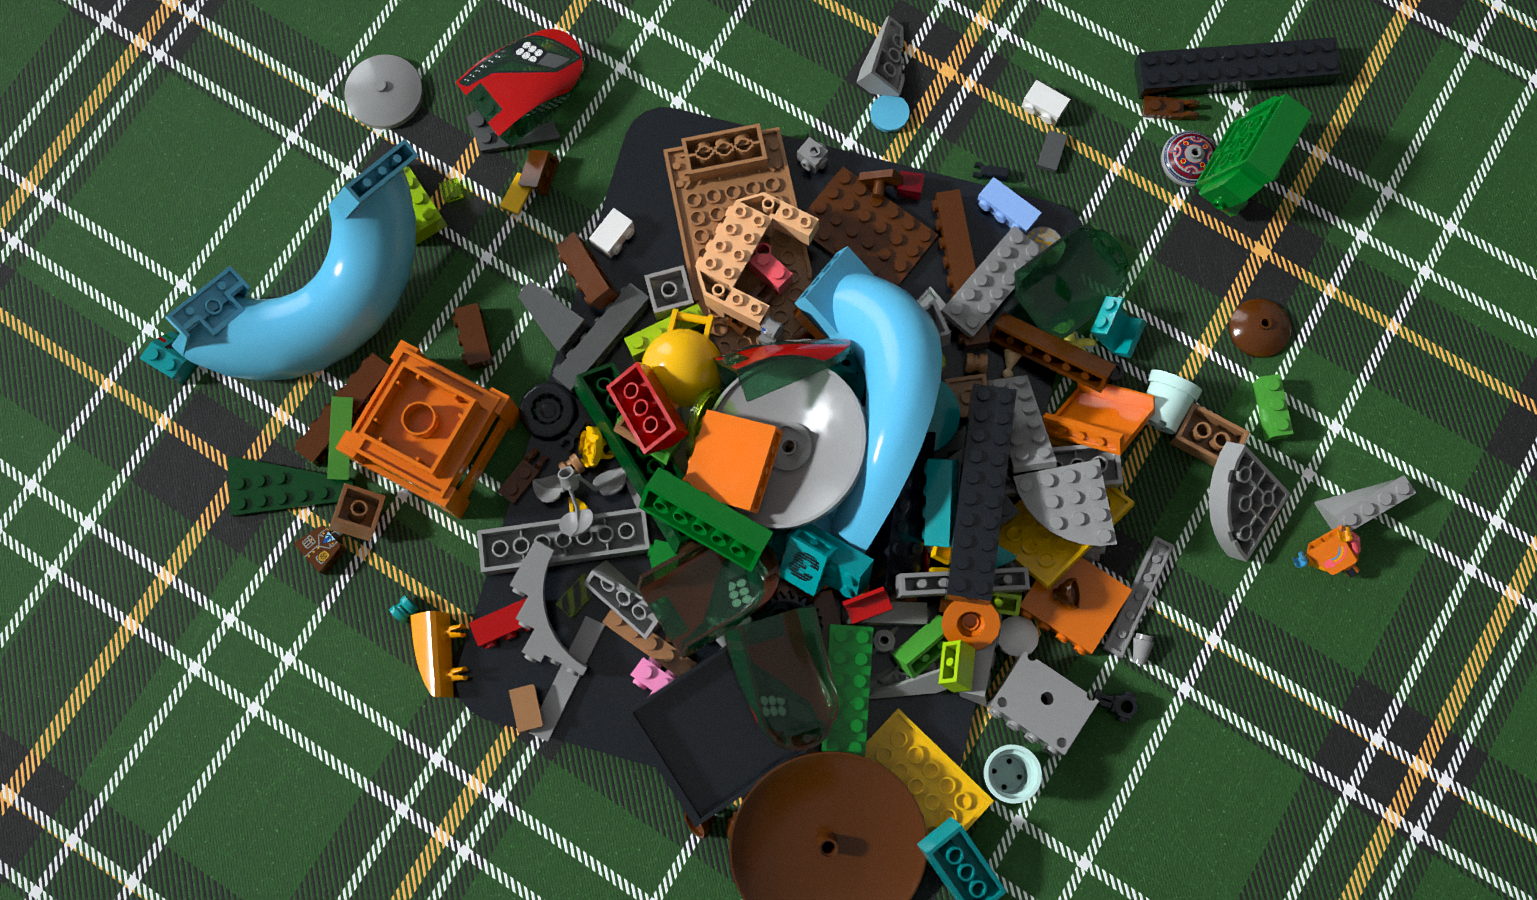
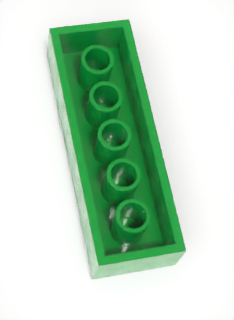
M659 467L645 486L638 507L750 572L753 571L773 534L766 526L759 525L749 519L748 516L738 513L727 504L717 501L708 493L696 489L689 482L682 481L673 476L671 472Z
M830 624L828 627L825 681L833 692L834 712L827 732L820 739V752L841 751L865 757L874 627Z

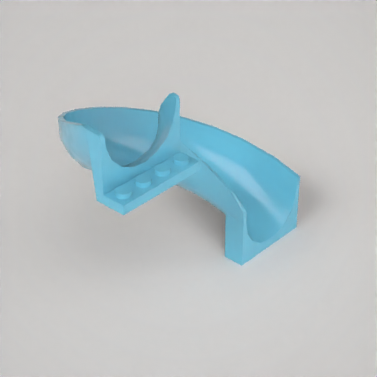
M406 139L402 140L350 181L328 205L332 221L329 250L318 273L302 289L279 298H247L250 286L229 266L166 315L165 318L180 333L173 342L172 347L190 362L225 376L268 381L293 379L322 371L352 355L380 330L394 312L410 279L416 251V216L410 186L404 171L418 155Z
M847 246L834 255L798 298L795 305L801 309L828 339H833L829 341L839 342L832 344H846L839 340L834 341V339L850 340V345L843 351L849 353L860 363L865 375L866 405L864 413L867 420V448L862 473L850 494L836 509L820 520L811 523L865 554L896 502L921 450L935 409L941 383L943 355L940 334L931 315L906 290L875 276Z

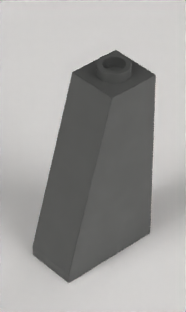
M529 281L520 290L518 297L555 349L563 357H566L568 351L575 346L590 327L589 324L532 281Z

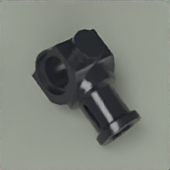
M1096 688L1093 694L1092 701L1094 699L1099 700L1096 706L1108 709V713L1116 716V721L1128 724L1129 719L1137 711V698H1135L1136 694L1123 691L1122 695L1118 693L1110 695ZM1123 701L1127 702L1130 706L1128 713L1123 712L1121 709Z

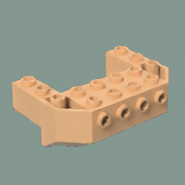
M765 192L738 199L733 206L730 205L728 207L724 222L718 224L714 239L708 241L705 248L706 253L703 257H699L695 265L706 305L721 317L725 318L726 315H729L758 331L764 319L770 315V306L736 289L735 284L763 235L766 234L772 237L777 229L810 245L819 229L818 218Z

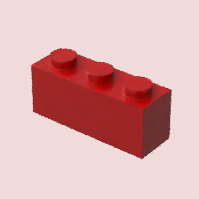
M527 598L470 622L469 625L478 647L490 649L498 645L497 641L502 639L508 641L517 637L516 633L522 630L525 632L533 630L534 628L532 627L528 630L518 624L519 620L515 619Z

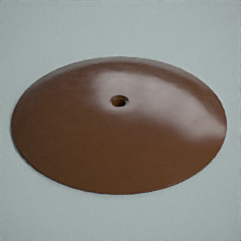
M841 751L813 752L795 757L776 766L765 774L747 793L735 815L729 841L730 866L733 879L743 900H911L919 886L927 858L917 844L927 836V830L922 812L913 794L888 768L876 761L853 753ZM825 842H833L830 847H823Z

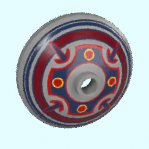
M1197 131L1177 133L1166 142L1162 149V168L1165 174L1176 184L1184 187H1195V183L1216 150L1217 145L1210 137Z

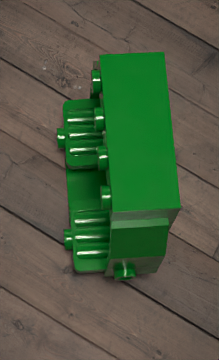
M1286 93L1281 97L1273 96L1251 108L1243 117L1231 122L1194 185L1200 190L1198 194L1228 216H1237L1239 211L1246 207L1251 196L1262 189L1264 184L1274 182L1279 177L1280 168L1288 161L1291 149L1300 140L1299 135L1309 125L1308 120L1312 112Z

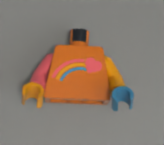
M1341 524L1308 543L1307 555L1300 551L1298 553L1299 558L1293 557L1292 559L1297 568L1311 566L1327 571L1331 575H1335L1343 570L1348 577H1353L1359 572V568L1355 563L1358 561L1359 553L1361 552L1360 537L1351 531L1350 526L1345 528Z

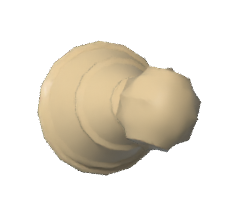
M1004 349L1007 369L1003 370L1002 376L1009 378L1013 376L1011 369H1013L1022 355L1009 349Z

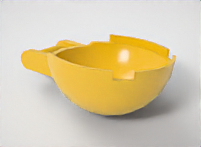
M673 308L667 332L662 333L652 341L644 353L642 363L651 367L669 399L680 405L679 407H688L699 404V400L708 395L711 397L722 381L724 366L722 360L714 359L720 356V352L710 340L714 315L702 316L679 312V309ZM677 320L705 324L704 334L691 329H675Z

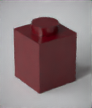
M901 170L900 174L904 179L902 185H894V189H897L896 196L920 200L925 174Z

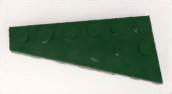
M228 456L230 510L233 517L337 504L344 484L347 483L355 486L353 479H327V474Z

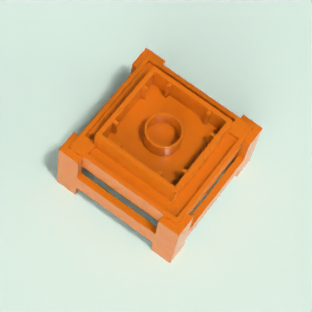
M400 340L390 357L393 360L391 366L351 432L345 431L335 449L356 464L377 473L461 519L471 502L467 498L508 429L513 430L520 418L519 408L510 396L493 387L487 390L426 358L418 348ZM496 417H498L500 420L495 426L493 432L488 438L486 444L481 450L479 456L474 462L472 468L467 474L459 490H457L455 487L457 486L459 480L464 474L466 468L471 462L473 456L475 455L476 451L481 445L483 439L488 433Z

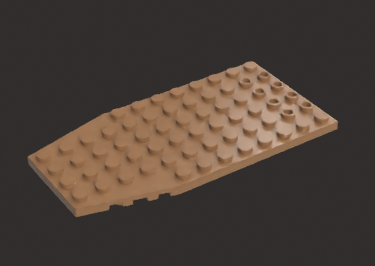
M760 123L681 138L682 146L664 149L663 152L693 299L696 304H699L704 316L714 315L711 335L721 355L738 348L746 350L741 348L747 346V349H750L748 345L760 344L758 346H764V344L761 345L758 341L761 331L750 327L741 337L726 325V321L731 316L726 315L723 318L706 305L695 265L699 257H703L706 253L705 248L708 241L714 239L718 224L724 222L728 207L730 205L733 206L736 200L765 192L798 208L780 127L761 130ZM776 229L772 237L764 234L759 243L765 242L771 246L772 255L793 273V283L780 296L776 295L769 304L770 316L775 321L783 323L785 334L780 341L796 340L792 334L802 324L793 314V311L797 308L795 302L812 283V269L806 244ZM762 250V251L759 252V254H761V253L767 254L768 252L765 251V250ZM749 261L735 284L736 289L748 295L763 283L750 271ZM767 286L760 298L764 300L772 290ZM736 353L723 360L727 368L732 369L730 366L749 358ZM797 355L771 356V357H768V358H765V359H762V360L755 361V362L750 363V364H748V365L757 364V363H762V362H767V361H772V360H777V359H782V358H787V357H792V356H797Z

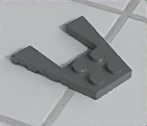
M494 98L466 117L482 154L503 151L516 146L518 148L526 147L525 145L534 143L539 145L552 140L561 141L554 121L516 135L511 125L498 136L488 124L492 118L503 110Z

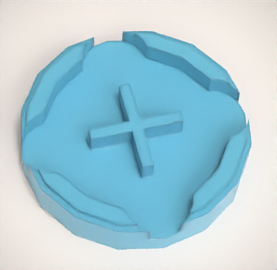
M882 95L872 104L871 121L882 132H898L907 124L910 111L908 104L903 98Z

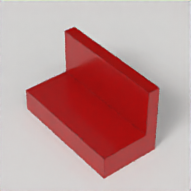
M884 586L842 602L847 609L852 625L894 610Z

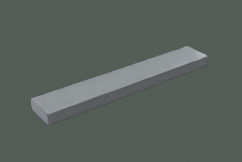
M1153 537L1130 587L1132 591L1119 610L1102 647L1103 650L1123 658L1172 552L1173 544L1159 537Z
M585 616L569 652L587 665L606 625ZM563 664L540 708L544 725L529 730L530 734L547 742L550 741L581 677V674L575 676L566 671L568 667Z

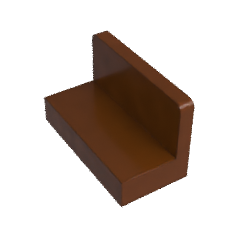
M530 150L518 185L533 188L540 195L547 196L559 160L549 151Z

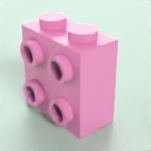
M643 657L631 673V676L635 678L633 683L643 690H646L648 687L652 690L650 694L678 676L668 669L666 672H663L661 670L662 665L651 657L648 660Z

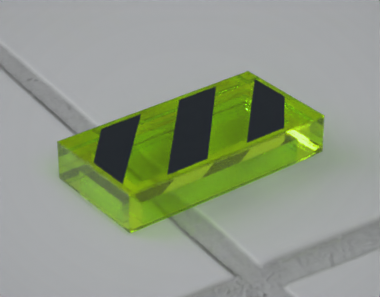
M585 573L578 578L555 604L571 619L594 595L584 585L588 577Z

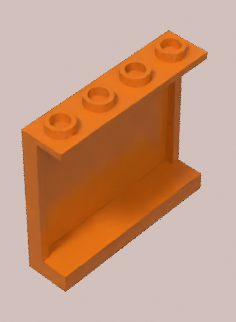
M1077 382V389L1055 414L1046 412L1042 419L1047 434L1050 436L1121 456L1155 413V396L1107 384L1102 393H1099Z
M707 409L706 414L701 420L700 433L695 439L693 454L688 461L686 476L682 481L689 482L696 489L708 493L712 498L721 503L758 515L783 431L776 426Z
M1081 557L1050 589H1047L1035 580L1021 601L1019 614L1028 620L1032 618L1037 621V625L1047 632L1051 630L1056 634L1055 637L1065 644L1069 642L1075 646L1073 649L1083 656L1085 654L1090 655L1094 652L1132 589ZM1070 578H1076L1079 586L1080 603L1077 609L1067 607L1060 603V601H1054L1053 589L1059 588V585Z

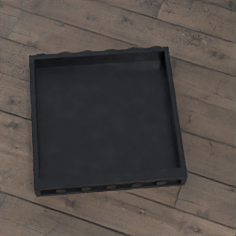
M736 641L730 642V644H732L731 646L735 645V647H739V649L741 646L743 654H745V651L741 643L739 646V643H736ZM727 645L623 712V716L695 828L748 793L765 774L776 766L807 753L806 749L793 751L780 748L763 734L740 688ZM732 649L734 654L740 655L739 649ZM734 657L736 661H742L740 664L744 662V666L737 668L740 671L743 670V672L747 671V674L741 676L743 680H750V685L743 684L745 688H752L749 691L755 690L754 686L752 687L751 678L755 685L756 691L751 692V694L746 693L756 717L772 729L795 734L794 731L780 729L793 730L795 724L791 718L768 720L754 709V701L757 695L761 692H769L758 687L751 671L763 687L769 689L771 687L765 678L760 680L756 674L760 670L748 661L746 657L745 660L751 678L743 657Z

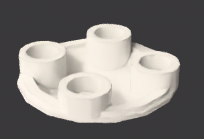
M1011 616L1003 620L998 641L1000 650L1005 654L1015 657L1021 656L1024 651L1030 655L1038 645L1039 640L1038 631L1033 622L1021 616Z

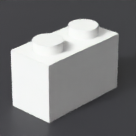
M1036 80L1025 96L1021 107L1027 113L1040 117L1043 122L1055 126L1065 112L1070 99Z
M613 208L589 238L591 245L611 259L614 254L617 255L620 252L623 242L632 237L635 229L633 221Z

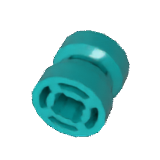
M406 595L400 599L397 605H393L389 609L390 613L403 625L408 621V617L411 614H415L419 610Z

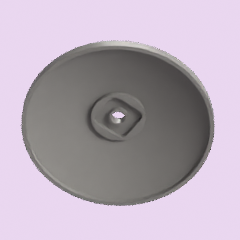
M779 359L758 365L734 380L721 394L712 411L776 426L783 431L758 515L729 506L731 509L748 516L752 521L759 525H764L768 529H794L820 520L846 499L862 473L867 448V420L863 407L854 391L840 376L818 363L802 359ZM789 442H793L794 449L787 453L785 451L786 445Z

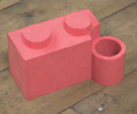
M759 243L755 249V255L749 260V269L780 296L793 283V273L772 255L771 246L768 243ZM762 250H765V251L768 252L767 254H765V253L759 254V252L762 251Z

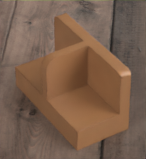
M531 684L509 690L518 733L542 727L544 724L540 711L541 704L538 701L535 685Z

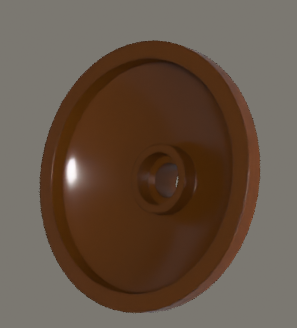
M1251 299L1239 305L1233 312L1229 322V332L1234 344L1242 352L1252 357L1266 358L1276 355L1287 345L1291 336V323L1287 313L1278 304L1267 299ZM1262 321L1267 323V327L1262 325Z

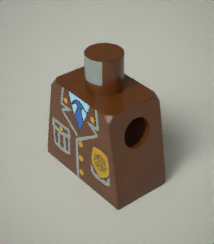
M322 525L296 541L294 545L319 573L326 575L346 551V547L340 540L347 534L331 531Z

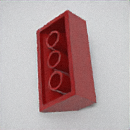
M637 361L606 386L644 455L672 447L689 434L650 366Z

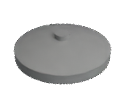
M377 55L362 61L352 70L346 81L344 94L350 112L360 123L373 129L386 130L405 124L417 113L422 104L424 89L417 70L408 61L394 55Z

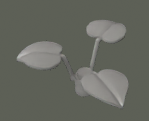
M567 466L560 469L557 475L533 479L532 483L538 499L546 503L558 500L561 492L569 491L575 512L565 514L560 519L559 528L563 534L572 537L579 536L588 531L594 521V515L590 509L579 511V506L573 493L579 487V480L592 490H599L602 495L607 496L619 492L624 487L627 475L622 467L615 468L598 475L593 480L594 485H592L580 473L576 474L572 467Z

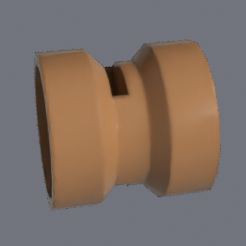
M966 353L965 373L978 371L979 374H984L987 372L988 354L977 356L973 353Z
M575 453L569 456L567 461L557 464L560 469L572 464L576 474L586 471Z

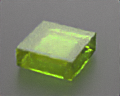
M457 177L438 183L445 203L464 197Z

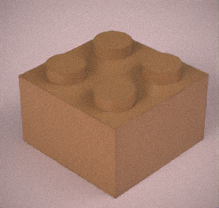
M345 483L329 529L370 542L386 496Z

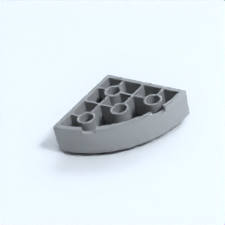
M1227 441L1219 453L1212 474L1208 501L1210 520L1218 543L1228 557L1247 562L1291 493L1246 445Z
M1099 459L1012 476L1016 491L1026 509L1036 521L1052 533L1066 540L1084 545L1106 546L1117 544Z

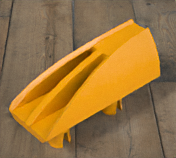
M427 611L411 615L413 645L422 679L433 697L453 698V681L467 680L468 676H460L459 673L468 671L466 666L452 668L451 638L465 637L466 633H457V631L466 627L464 624L451 626L450 613Z

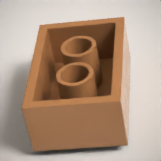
M1193 402L1169 444L1215 467L1219 453L1225 443L1228 441L1244 445L1250 432Z

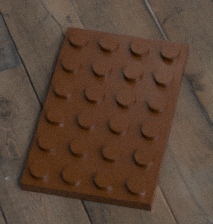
M842 166L806 210V213L819 219V229L812 242L833 257L838 251L848 246L875 276L900 286L938 238V234L885 196L882 199L874 198L872 196L873 188L860 182L859 177Z

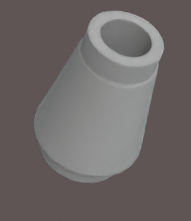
M1136 633V637H1133V663L1146 665V661L1155 643L1153 642L1154 636Z

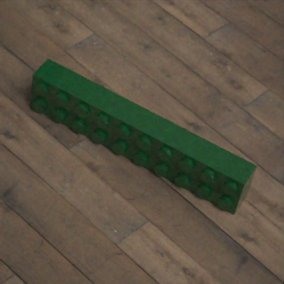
M611 362L578 374L574 384V391L595 425L601 431L603 438L640 498H642L645 486L658 467L671 472L673 476L683 480L685 475L674 458L665 465L651 454L644 455L639 446L614 431L617 419L621 413L606 386L621 375L615 364ZM652 516L675 554L700 544L688 535Z

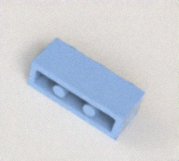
M994 177L981 191L977 199V203L982 210L992 213L997 221L1005 223L1010 229L1016 226L1025 235L1036 224L1042 213Z

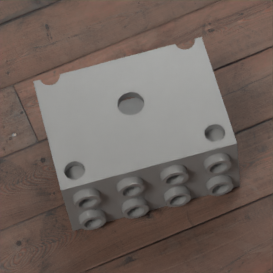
M1024 651L1021 656L1019 655L985 707L989 709L988 713L996 719L1003 718L1006 720V725L1012 730L1025 733L1024 738L1031 743H1039L1044 746L1042 750L1047 754L1059 756L1066 754L1099 700L1094 699L1090 701L1087 698V692L1038 659L1034 661L1029 660L1028 653ZM1041 695L1046 697V705L1042 703Z

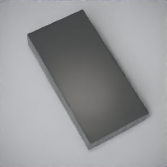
M1048 130L1037 168L1053 173L1056 172L1068 135Z

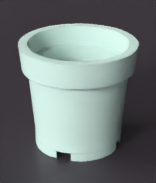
M1151 370L1147 381L1149 386L1146 394L1155 396V413L1146 425L1150 424L1156 430L1174 435V433H1177L1192 403L1197 402L1202 389L1177 375L1161 370Z
M1005 745L996 749L988 757L984 766V780L987 788L996 798L1006 803L1015 804L1027 801L1037 792L1042 780V771L1038 759L1030 750L1019 745ZM1007 759H1011L1010 764L1007 763ZM993 768L996 769L995 774L992 773ZM1019 774L1022 776L1020 780L1017 779ZM1003 784L1006 785L1005 790L1002 789Z

